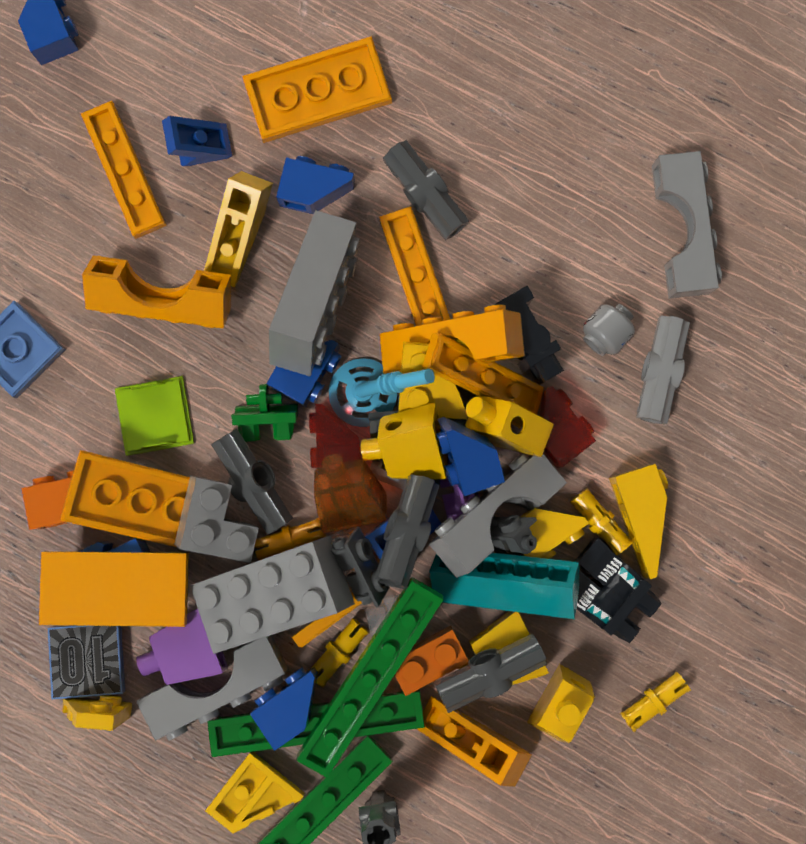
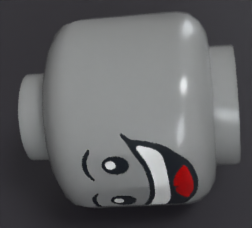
M608 304L601 305L584 323L583 331L585 336L583 340L594 352L601 356H604L606 353L610 355L618 354L635 334V328L631 322L634 317L627 308L620 304H617L616 307Z

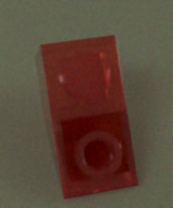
M550 386L542 394L539 416L554 424L544 451L559 469L567 465L596 442V440L591 435L595 432L591 424L583 416L578 418L570 409V406L573 404L567 394L560 388L556 391L553 386Z
M315 404V412L309 413L310 434L316 433L317 447L310 449L311 468H317L318 475L362 474L360 438L323 404Z

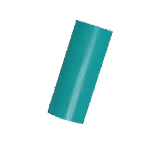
M491 553L469 574L455 577L436 554L429 571L432 589L443 595L444 600L442 603L575 619L579 593V562Z

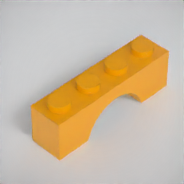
M94 255L82 273L85 308L87 310L224 329L231 310V274L196 270L192 279L185 285L177 288H160L142 280L133 271L128 260Z
M492 305L484 307V313L474 315L473 311H462L453 313V319L443 321L442 317L423 319L420 326L414 327L412 323L393 325V331L380 333L383 374L396 371L401 372L403 341L429 343L431 335L435 333H441L452 340H461L470 349L475 360L494 362L524 357L521 314L506 310V305Z

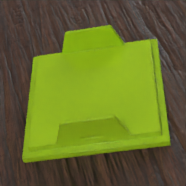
M183 376L115 388L126 456L194 444Z

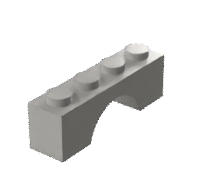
M701 151L659 155L652 165L655 197L674 206L683 216L687 227V240L682 252L664 265L668 299L709 295L719 288L718 284L721 283L722 272L719 263H715L714 250L717 248L716 231L711 229L709 216L712 215L713 204L711 197L706 195L705 183L708 180L707 164L702 162Z
M524 453L520 454L509 463V467L512 470L504 476V483L487 488V492L480 498L477 495L470 498L460 507L463 514L455 521L452 517L448 518L434 530L438 536L429 545L455 577L469 574L495 550L491 540L490 526L495 511L502 503L516 504L529 511L544 505L567 483L544 454L542 457L528 456Z
M270 635L238 647L233 652L234 666L231 677L226 685L220 689L211 692H196L186 688L179 682L164 685L137 700L136 702L155 741L165 735L168 741L188 731L186 725L197 719L200 724H203L220 714L218 708L228 703L234 708L252 698L249 692L261 686L264 691H267L283 682L281 676L288 671V667L273 636Z

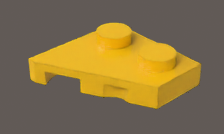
M403 341L402 374L424 370L422 366L429 343ZM435 375L433 383L405 388L403 392L399 393L398 412L435 403L439 418L467 420L466 409L456 384Z
M102 695L100 700L63 699L62 712L67 713V718L69 721H72L76 728L113 731L131 717L132 703L122 702V697L116 695Z
M250 752L209 804L205 812L230 832L236 833L248 827L250 823L274 814L278 809L293 802L295 804L301 801L305 792L255 752Z

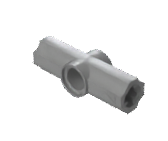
M660 316L658 318L652 348L648 352L642 368L641 381L644 384L636 418L650 423L663 425L668 423L674 392L679 387L684 373L685 360L682 359L690 322L674 316Z

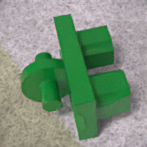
M260 384L259 394L246 395L247 405L254 406H236L235 413L231 415L232 426L238 425V431L245 442L260 440V424H273L275 440H291L299 411L298 404H282V393L269 394L268 385Z

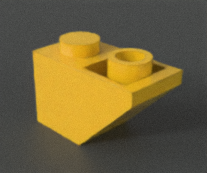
M536 508L531 509L520 517H536L537 521L529 529L537 540V546L530 553H521V555L550 559L556 554L554 548L563 541L569 545L585 534L582 528L588 525L589 522L585 517Z

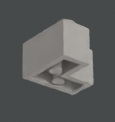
M190 475L174 543L175 546L181 550L251 563L259 528L250 523L225 519L232 485Z

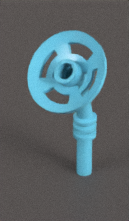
M366 358L351 360L343 364L331 379L329 385L330 404L336 415L344 422L356 427H370L369 417L352 416L353 412L367 413L374 409L376 412L393 411L397 401V393L403 392L405 388L433 383L435 375L431 369L404 374L399 371L383 374V366L378 361ZM357 367L374 369L372 373L366 371H359L352 375L349 373L350 370ZM358 377L369 378L368 382L364 380L356 382L354 379ZM339 382L347 384L345 394L348 402L342 407L337 396ZM380 393L382 395H389L387 403L379 400ZM358 402L371 403V405L367 407L356 406Z

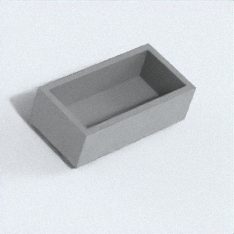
M315 210L269 328L270 365L311 376L315 364L321 366L327 347L324 344L326 336L332 335L337 321V315H335L337 306L343 305L348 286H346L348 277H353L357 266L358 258L356 254L360 244V238L355 237L357 222Z
M331 535L190 585L213 654L339 613L355 604L344 572H342L331 551L333 548Z

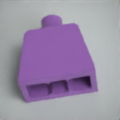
M198 608L187 614V626H167L151 635L149 641L153 651L136 657L138 669L143 677L161 671L166 685L218 675L228 669L223 651L215 654L212 652Z

